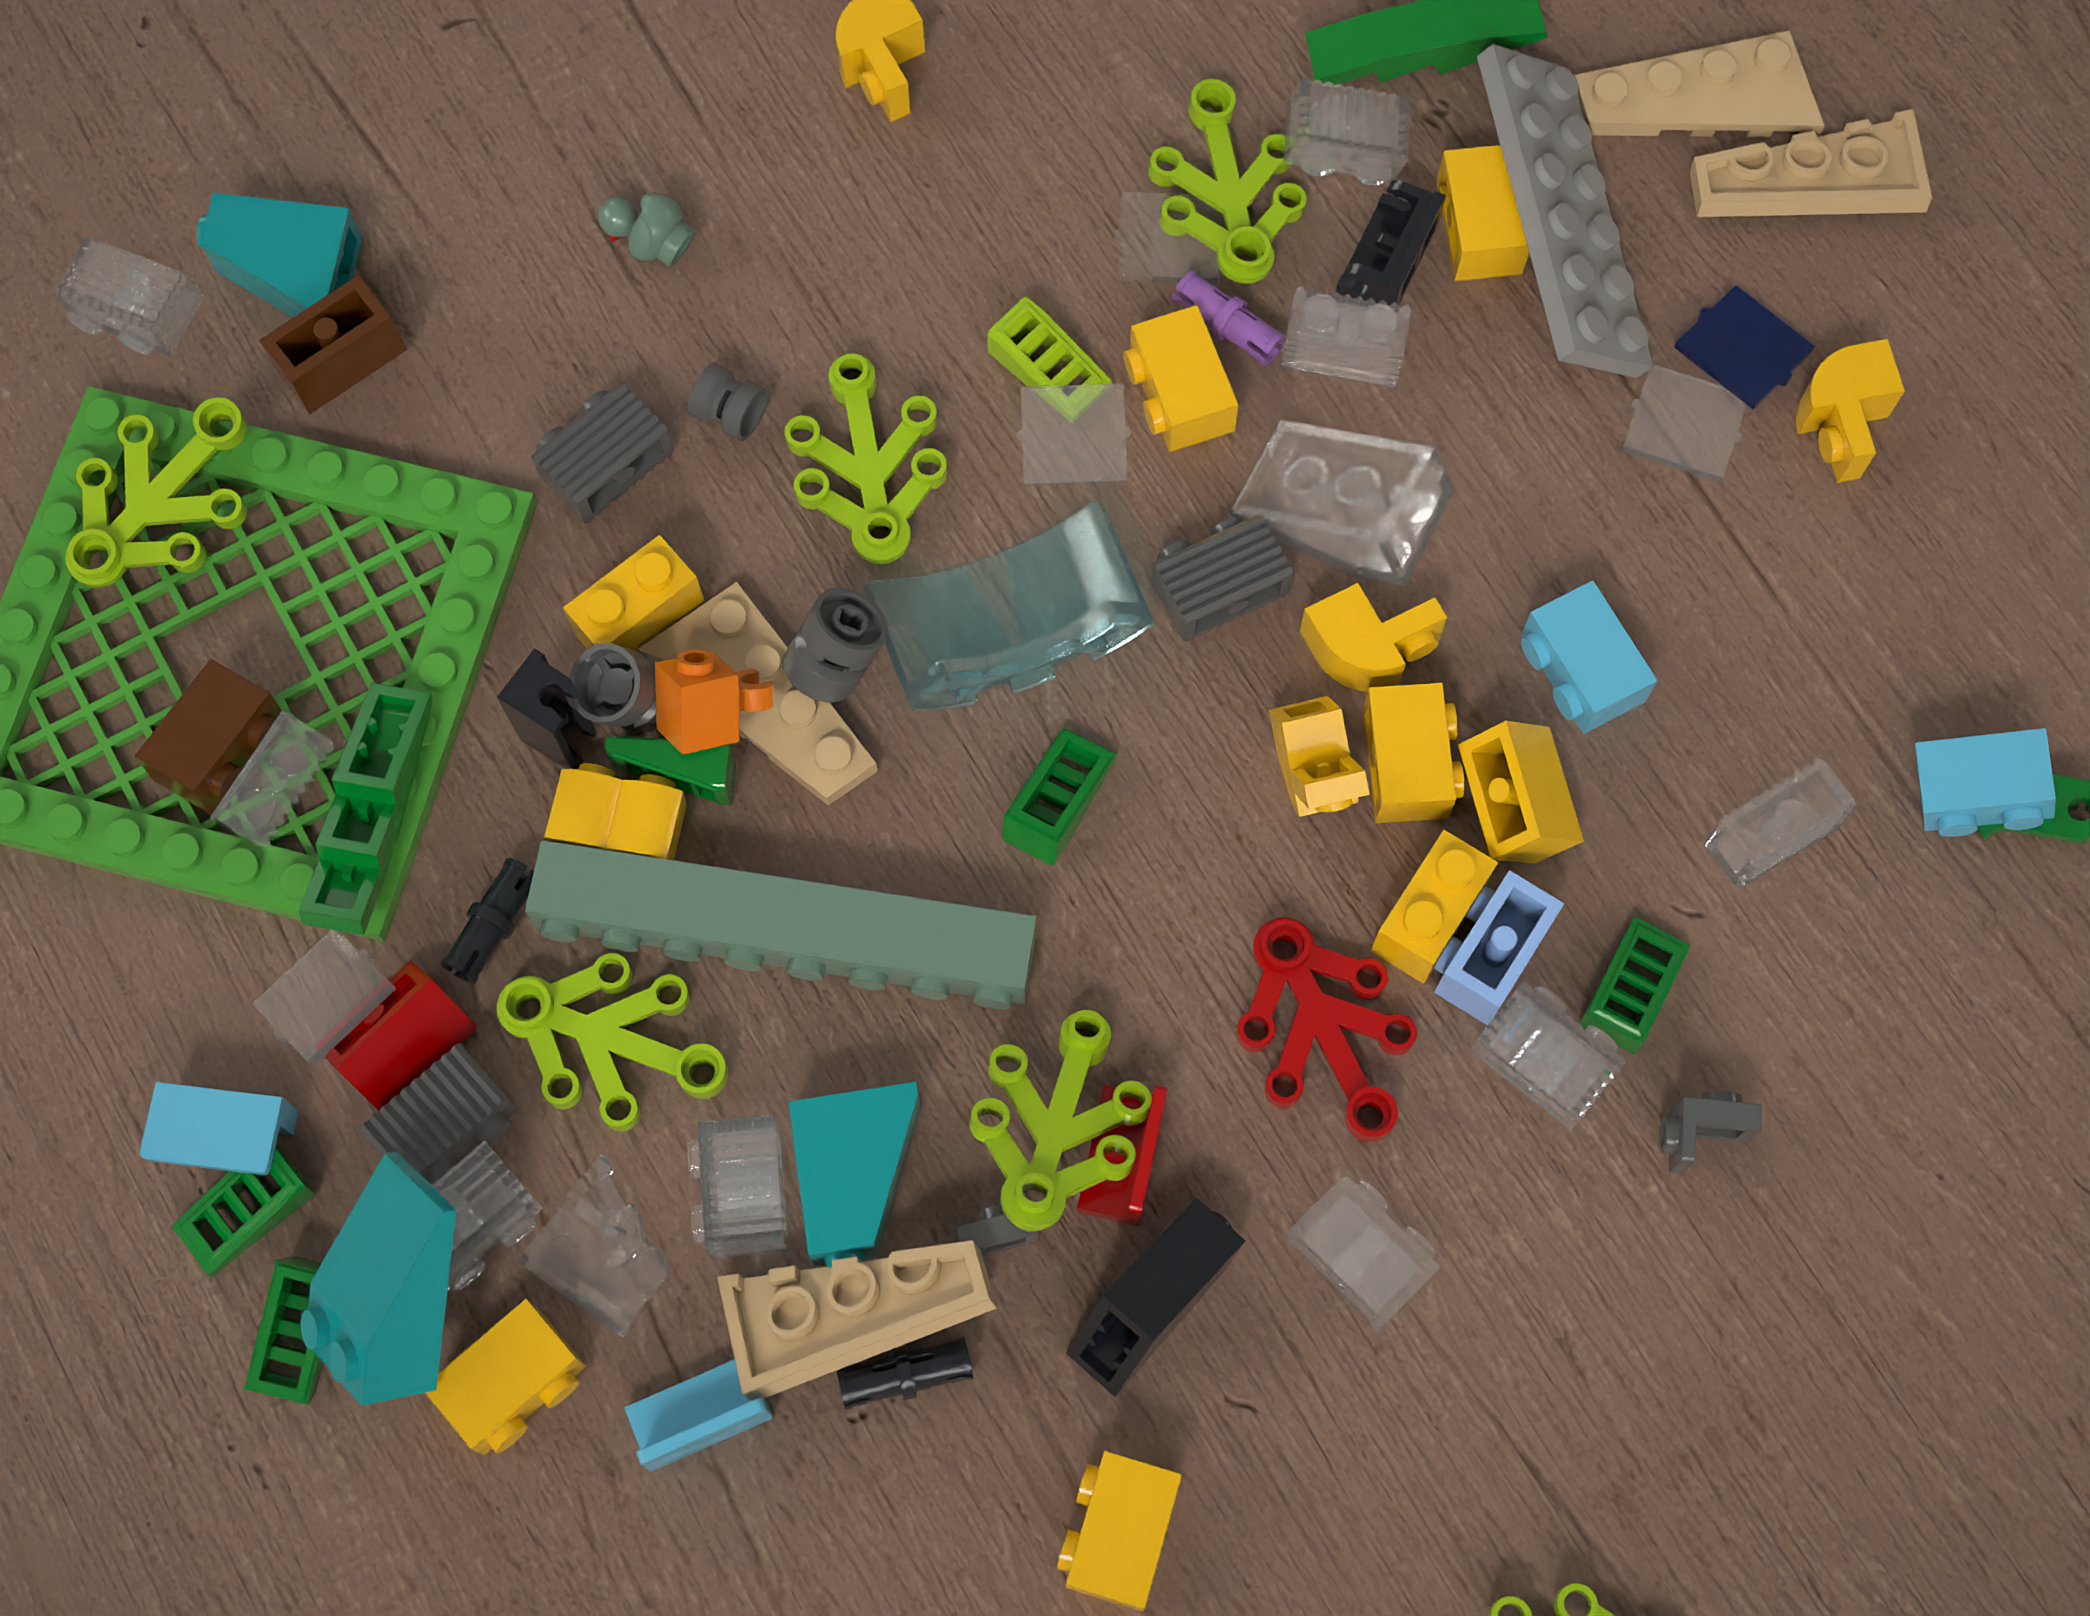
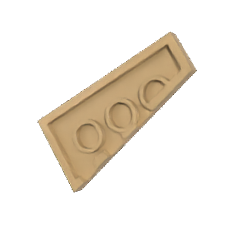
M1790 30L1574 75L1578 83L1577 94L1583 116L1592 135L1659 136L1661 130H1686L1690 132V136L1713 137L1715 131H1746L1747 137H1771L1773 131H1798V134L1815 131L1817 137H1819L1825 126Z
M1914 109L1896 112L1892 121L1871 125L1869 119L1847 123L1843 132L1817 137L1815 131L1793 135L1790 143L1775 147H1769L1766 143L1761 142L1694 157L1690 169L1697 217L1926 213L1932 200Z

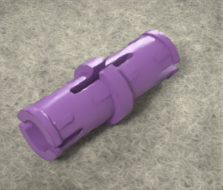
M1190 270L1186 273L1175 289L1179 292L1173 293L1172 301L1184 309L1198 305L1205 324L1211 327L1210 333L1220 341L1225 337L1246 351L1264 367L1270 364L1282 348L1280 345L1285 343L1286 335L1247 309L1248 303L1236 295L1234 298H1231L1210 284L1209 281L1200 276L1195 270Z

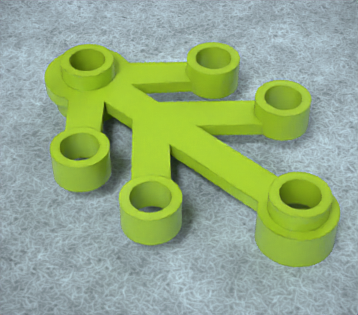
M1206 79L1194 86L1188 105V114L1195 126L1204 131L1215 180L1184 161L1182 154L1177 149L1167 146L1160 147L1152 153L1148 175L1156 185L1170 187L1177 184L1221 212L1226 229L1195 212L1194 204L1183 196H1172L1163 202L1159 224L1162 230L1169 235L1182 236L1189 234L1217 252L1218 267L1229 279L1244 284L1255 283L1264 279L1271 271L1275 258L1271 242L1286 223H1293L1301 218L1307 202V196L1303 188L1297 184L1283 183L1274 190L1270 208L1253 227L1250 224L1247 208L1274 174L1284 173L1290 168L1295 153V146L1288 137L1282 134L1267 136L1261 144L1258 157L1240 178L1227 124L1232 119L1236 104L1235 93L1227 83L1221 80ZM1211 108L1216 110L1218 113L1207 112L1204 109ZM1278 150L1285 155V157L1274 158L1268 153V151ZM1163 162L1169 163L1175 169L1172 171H1164L1157 166V164ZM1291 199L1297 206L1286 207L1279 200ZM1177 211L1184 214L1186 219L1181 221L1174 220L1168 213ZM1240 254L1248 255L1253 261H1243L1236 256Z
M848 353L840 356L832 363L829 369V382L834 398L846 405L854 455L822 436L817 421L810 416L799 415L792 418L786 424L784 433L787 446L793 454L809 456L861 489L864 509L833 492L830 489L827 475L816 468H808L798 473L794 480V491L796 499L801 506L807 509H818L851 530L852 544L860 557L871 563L888 564L900 558L908 549L911 541V531L907 521L931 489L938 488L945 482L947 478V462L945 456L936 449L925 448L918 451L911 461L912 477L893 500L887 504L884 485L919 439L930 434L936 428V406L931 399L925 396H913L907 399L901 409L902 422L878 451L869 400L874 396L877 388L875 369L871 361L860 354ZM848 370H860L862 372L858 378L853 380L842 376ZM917 410L926 411L930 415L923 422H915L909 418ZM801 430H808L813 433L812 438L805 442H798L793 439V436ZM925 463H934L940 467L939 471L933 475H925L919 471V468ZM809 483H818L823 486L822 490L815 495H807L802 492L803 487ZM880 526L888 527L891 530L889 536L883 539H876L870 535L872 529Z
M222 397L210 398L202 402L197 407L193 416V424L197 434L152 481L151 452L158 445L159 432L153 423L143 415L134 414L124 418L118 426L117 434L120 442L124 445L126 508L110 525L107 496L111 495L118 485L116 472L105 460L100 458L86 459L78 466L76 481L82 488L83 531L77 533L71 539L65 556L67 568L77 581L89 587H105L119 580L127 568L172 565L180 572H194L203 565L206 559V551L201 542L190 533H176L167 541H131L145 526L213 521L221 528L233 529L243 523L247 515L246 504L231 489H218L206 496L173 498L217 450L232 449L243 441L247 432V422L236 404ZM222 421L233 422L232 430L224 436L214 435V430L218 423ZM138 427L147 428V435L142 441L137 443L130 442L129 437L134 429ZM97 470H104L106 472L105 479L100 485H88L89 476ZM229 500L235 501L236 507L231 515L226 517L217 515V509L221 503ZM182 545H194V553L188 560H176V552ZM107 551L108 559L101 567L93 568L90 566L91 557L96 552Z
M606 953L600 956L593 966L551 984L537 976H523L511 981L499 995L497 1001L498 1019L510 1034L518 1038L528 1039L543 1076L541 1083L542 1094L548 1103L557 1109H569L575 1106L582 1097L583 1087L577 1075L572 1070L565 1068L553 1031L578 1041L601 1098L599 1106L600 1116L606 1125L615 1131L622 1132L633 1128L640 1119L641 1109L635 1097L625 1090L610 1052L676 1077L681 1088L694 1098L707 1099L713 1097L727 1083L728 1066L720 1051L715 1047L699 1043L681 1051L623 1029L659 1012L666 1016H676L684 1012L690 1003V992L684 980L677 975H662L653 982L650 988L587 1015L565 1006L600 989L611 995L626 991L632 983L633 971L628 961L622 955ZM616 964L623 967V975L618 981L608 983L602 980L603 971L608 966ZM668 986L679 987L681 989V996L677 1002L668 1005L659 1001L660 993L664 988ZM528 1000H538L541 1004L539 1013L533 1018H522L520 1016L522 1004ZM705 1064L712 1066L715 1069V1074L710 1082L697 1084L692 1080L693 1072L698 1066ZM564 1078L572 1081L573 1087L569 1095L564 1098L552 1096L551 1089L556 1081ZM621 1100L629 1102L631 1104V1111L625 1119L617 1121L609 1117V1110L615 1102Z
M1081 1010L1072 1013L1062 1024L1058 1047L1061 1055L1064 1057V1061L1048 1109L1026 1075L1028 1058L1020 1047L1012 1044L1000 1045L990 1055L988 1065L990 1080L996 1086L1003 1088L1037 1144L1031 1164L1028 1163L1008 1133L1010 1112L1005 1103L995 1098H984L979 1100L971 1111L969 1127L972 1135L977 1140L986 1144L1006 1178L1000 1197L1002 1210L1006 1217L1022 1230L1040 1231L1052 1226L1063 1215L1066 1198L1107 1179L1112 1181L1124 1179L1130 1174L1136 1154L1133 1144L1123 1136L1110 1135L1099 1142L1095 1157L1056 1172L1062 1152L1123 1124L1134 1126L1142 1123L1147 1118L1151 1106L1152 1096L1144 1084L1137 1081H1125L1116 1087L1112 1100L1073 1117L1090 1066L1097 1065L1103 1061L1107 1055L1111 1040V1029L1108 1022L1099 1013L1092 1010ZM1087 1029L1093 1031L1097 1035L1093 1037H1083L1080 1034H1078L1076 1030ZM1002 1061H1011L1019 1069L1014 1072H1005L997 1064ZM1127 1097L1134 1098L1141 1103L1142 1107L1129 1109L1120 1100ZM987 1114L993 1115L1001 1123L997 1126L989 1127L983 1125L979 1118ZM1117 1152L1125 1158V1162L1112 1164L1105 1159L1104 1154ZM1026 1190H1036L1043 1193L1046 1198L1042 1201L1033 1202L1028 1200L1023 1195V1192Z

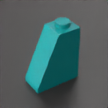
M212 193L208 213L200 217L197 227L199 247L204 250L218 274L292 317L300 314L353 279L363 239L349 208Z
M917 1082L788 1101L807 1249L814 1265L825 1264V1267L829 1266L832 1268V1260L858 1257L862 1262L864 1257L878 1255L921 1110Z

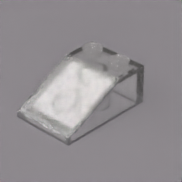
M1280 420L1229 513L1231 516H1242L1244 521L1261 514L1276 540L1351 575L1405 586L1455 490L1435 447Z

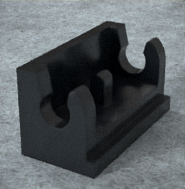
M1392 180L1390 182L1387 192L1392 195L1382 193L1377 208L1343 275H1341L1335 293L1390 316H1394L1439 225L1446 197L1445 194L1435 191L1432 193L1400 180Z
M534 648L497 696V699L521 741L564 769H578L583 763V759L567 744L562 732L568 727H577L582 730L583 734L594 737L596 735L595 728L591 720L584 718L575 708L569 705L566 696L573 699L578 697V692L572 680L550 666L545 654Z

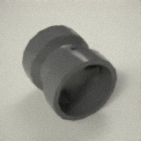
M713 362L702 371L696 380L688 400L687 410L689 415L702 422L710 423L715 421L721 424L724 433L737 440L744 441L749 438L760 423L768 403L769 393L768 389L750 380L744 383L735 380L731 370Z

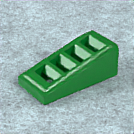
M1062 728L1005 813L1002 839L1013 847L1049 865H1055L1115 763L1117 754ZM1066 757L1091 771L1087 776L1061 763L1062 758ZM1052 777L1078 791L1074 794L1050 782V779ZM1040 798L1064 812L1061 815L1037 803Z
M615 735L606 737L604 749L615 769L638 777L645 774L662 776L673 781L676 784L675 788L685 793L721 805H732L736 762L729 744L682 755L664 738Z
M1634 916L1578 1026L1635 1055L1643 1046L1691 945ZM1640 938L1671 954L1667 963L1665 964L1634 948L1637 939ZM1627 959L1660 975L1657 983L1624 967ZM1620 979L1649 994L1650 997L1647 1003L1615 987L1617 980ZM1608 998L1640 1014L1637 1022L1606 1007L1605 1004Z
M276 1144L270 1174L282 1189L274 1196L270 1194L260 1181V1178L264 1175L229 1171L171 1226L208 1276L213 1277L317 1195L279 1145ZM247 1188L251 1190L262 1205L255 1214L250 1211L239 1196ZM227 1204L243 1223L235 1233L218 1212ZM206 1220L209 1221L224 1241L215 1251L197 1229Z
M293 1256L276 1260L244 1386L245 1390L306 1405L311 1403L323 1361L313 1350L307 1348L306 1351L278 1345L276 1342L279 1334L303 1339L301 1321L284 1317L288 1307L302 1311L308 1310L309 1295L294 1292L293 1289L296 1281L311 1284L322 1263ZM270 1360L301 1366L300 1377L296 1378L268 1371Z

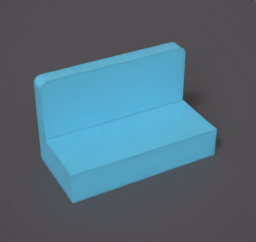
M155 1082L141 1143L140 1156L152 1162L267 1175L271 1170L278 1134L294 1136L299 1111L282 1097Z
M735 1359L624 1407L640 1448L636 1452L640 1464L651 1472L774 1418L766 1398L750 1401L742 1394Z

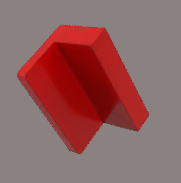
M410 960L317 1049L346 1080L380 1111L382 1106L390 1103L391 1099L399 1095L403 1088L410 1086L414 1079L419 1078L423 1071L430 1069L434 1062L439 1061L443 1054L450 1052L454 1045L462 1044L474 1033L476 1025L427 974Z
M1103 1085L1099 1105L1112 1100L1116 1087ZM1155 1085L1153 1095H1151L1152 1101L1148 1116L1142 1123L1134 1126L1123 1124L1091 1140L1088 1159L1095 1157L1097 1146L1103 1138L1110 1135H1119L1127 1138L1133 1144L1136 1153L1130 1174L1124 1179L1117 1181L1107 1179L1081 1191L1077 1213L1140 1226L1168 1088ZM1127 1097L1120 1100L1129 1109L1142 1107L1141 1103L1134 1098ZM1117 1152L1104 1154L1105 1159L1112 1164L1125 1162V1158Z

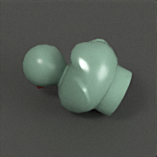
M656 192L645 194L640 200L642 211L639 216L635 206L629 200L622 197H612L601 205L598 211V222L603 231L609 235V241L614 242L621 237H628V252L634 259L641 262H652L658 259L671 268L684 254L696 233V229L684 221V213L680 203L674 197Z

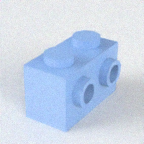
M1510 870L1496 891L1485 885L1466 915L1467 919L1475 923L1464 942L1453 936L1434 966L1435 970L1443 974L1434 993L1488 1026L1564 903Z

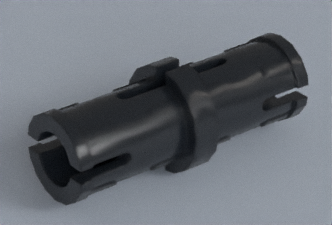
M512 858L505 859L502 869L481 902H473L466 912L469 921L447 956L440 962L445 970L451 972L454 968L457 970L454 974L457 978L470 984L477 982L479 974L501 939H509L516 927L512 921L528 898L534 870H530L526 874L524 871L528 867L527 865Z
M964 1337L912 1351H907L906 1346L892 1349L893 1355L861 1364L849 1365L836 1370L845 1410L867 1404L868 1402L903 1395L905 1401L917 1398L916 1391L946 1383L974 1379Z

